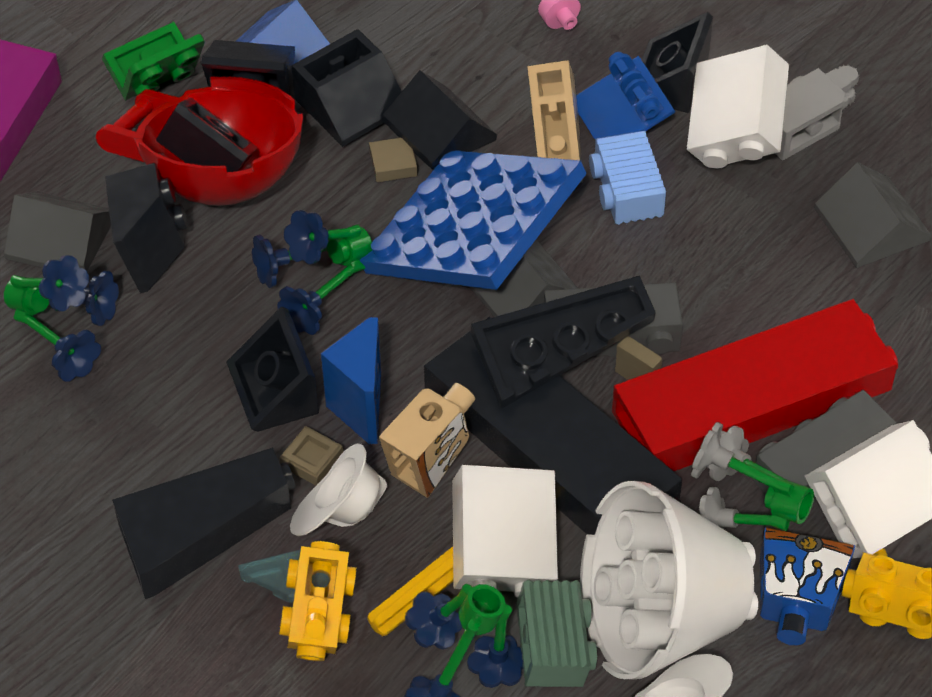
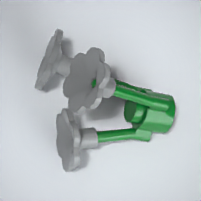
M716 422L712 430H709L705 436L701 449L694 459L691 476L697 479L708 468L710 469L709 476L715 481L722 480L726 475L732 476L737 471L769 486L764 504L766 508L771 509L772 515L739 513L737 509L725 508L724 499L720 497L717 487H709L707 495L701 497L699 504L700 515L722 529L724 527L736 528L738 524L773 526L786 531L790 521L797 524L804 523L813 506V489L788 481L753 462L751 456L746 454L749 443L748 440L744 439L743 429L738 426H732L725 432L722 431L723 424Z

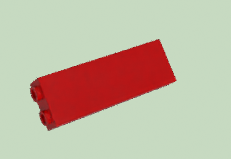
M851 299L616 384L613 389L612 413L621 428L672 471H677L693 465L705 436L709 430H712L716 422L723 424L722 431L725 432L732 426L742 428L744 439L748 440V443L755 442L795 427L807 419L813 420L828 412L829 408L837 400L843 397L849 399L862 390L871 398L891 391L896 370L898 369V360L894 350L889 345L885 346L877 334L871 316L868 313H863L856 301Z

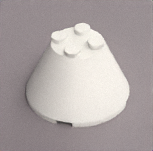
M622 482L604 496L596 509V513L602 514L595 535L586 534L581 559L580 587L582 599H589L591 603V624L589 628H586L588 641H595L596 647L600 648L607 662L602 664L607 672L620 679H642L735 631L745 620H752L756 616L758 598L754 592L753 572L756 554L751 543L740 541L737 537L646 482Z

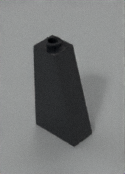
M273 447L112 500L117 522L145 599L159 594L291 509L289 490L295 489L294 479L288 463L279 464Z

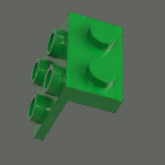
M172 22L104 53L102 61L126 101L139 95L145 89L157 91L160 88L159 85L172 79L174 82H180L191 76L195 72L194 68H196L205 41L201 34L184 40L175 22Z

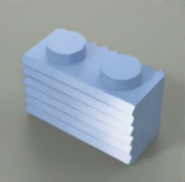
M646 131L597 138L595 141V153L589 155V166L593 179L600 178L602 185L599 186V196L603 210L610 209L614 222L618 225L622 222L628 223L631 220L636 222L639 219L644 221L646 218L662 217L664 215L666 189L663 185V180H661V174H659V168H657L650 143H648Z

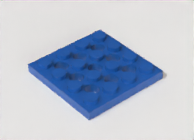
M464 151L449 152L441 158L440 164L418 186L417 191L403 208L397 211L393 220L384 231L371 243L372 251L361 258L360 262L365 266L364 271L367 274L497 290L587 173L581 160Z

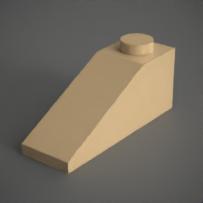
M569 61L527 66L537 156L581 160L575 80Z

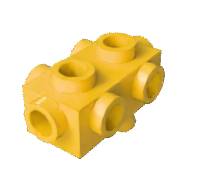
M324 541L311 542V547L301 546L299 560H289L286 588L295 589L293 607L283 606L279 635L289 636L287 648L297 649L296 657L300 659L324 661L326 653H336L337 643L347 644L350 615L342 614L341 612L343 596H353L356 567L347 566L349 552L339 551L340 546L335 543ZM316 573H324L329 577L330 582L325 588L315 587L312 583V576Z
M883 548L874 554L863 552L857 570L848 569L843 585L842 596L851 599L849 612L858 614L860 619L870 626H882L888 622L907 627L908 633L916 638H931L932 568H922L895 561L887 556V552Z

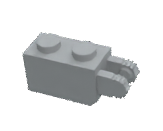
M843 65L842 67L839 66V69L835 68L826 74L817 68L805 76L796 77L787 85L781 151L775 153L782 161L840 128L842 110L848 104L851 105L856 97L853 87L859 81L857 68Z

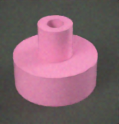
M542 0L539 4L538 12L548 27L553 29L563 27L569 30L577 24L576 17L580 12L581 5L578 0Z

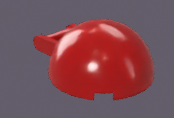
M210 77V87L187 90L181 97L171 96L150 89L143 90L136 96L135 105L112 125L106 124L97 131L96 141L107 152L141 161L146 165L155 163L162 179L169 177L175 194L181 198L211 206L234 205L265 193L286 173L299 149L303 114H297L295 111V100L289 94L273 85L242 77ZM190 97L258 147L240 171L227 172L226 166H202L185 163L156 141L172 112L180 102ZM143 120V122L139 125L137 131H132V129Z

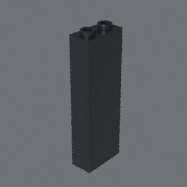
M470 331L424 365L425 389H431L443 397L453 383H459L474 395L475 401L464 414L467 429L511 468L555 470L556 508L586 534L595 535L602 514L596 513L598 505L612 488L622 482L638 481L649 483L681 503L682 478L560 375L500 409Z

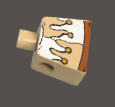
M453 383L443 397L431 389H422L379 436L391 475L426 498L431 495L468 441L469 433L464 414L475 401V397L466 387L459 383Z

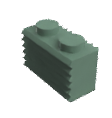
M531 580L524 581L516 604L524 669L523 676L525 677L524 685L583 687L589 671L596 668L597 648L595 641H587L586 628L590 627L592 611L590 600L582 599L580 582L577 580L573 582L568 580L563 582L558 580L553 582L549 580L543 582L540 580L534 582Z

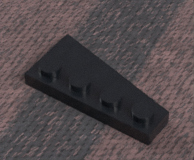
M639 275L472 323L470 333L500 409L652 323L656 312Z

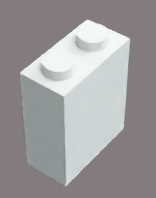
M768 45L697 63L687 150L709 168H723L730 163L743 160H758L765 155L780 152L789 64Z
M914 420L891 425L805 475L838 542L855 545L853 558L862 557L863 552L874 554L932 519V454L929 450L930 444L927 436L917 427Z
M462 465L452 480L454 589H461L464 584H469L472 587L479 584H487L498 591L515 592V596L518 597L522 584L526 580H531L532 582L536 580L541 582L558 580L555 470Z

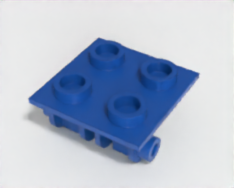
M615 52L610 56L609 70L611 74L576 95L578 114L595 141L597 138L647 131L675 113L672 105L641 58L637 56L631 59L628 54H623L622 52Z

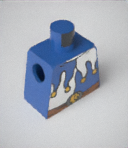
M765 527L760 553V616L766 620L779 622L777 630L778 640L788 645H802L806 641L808 628L819 631L828 629L843 590L847 571L851 567L855 545Z

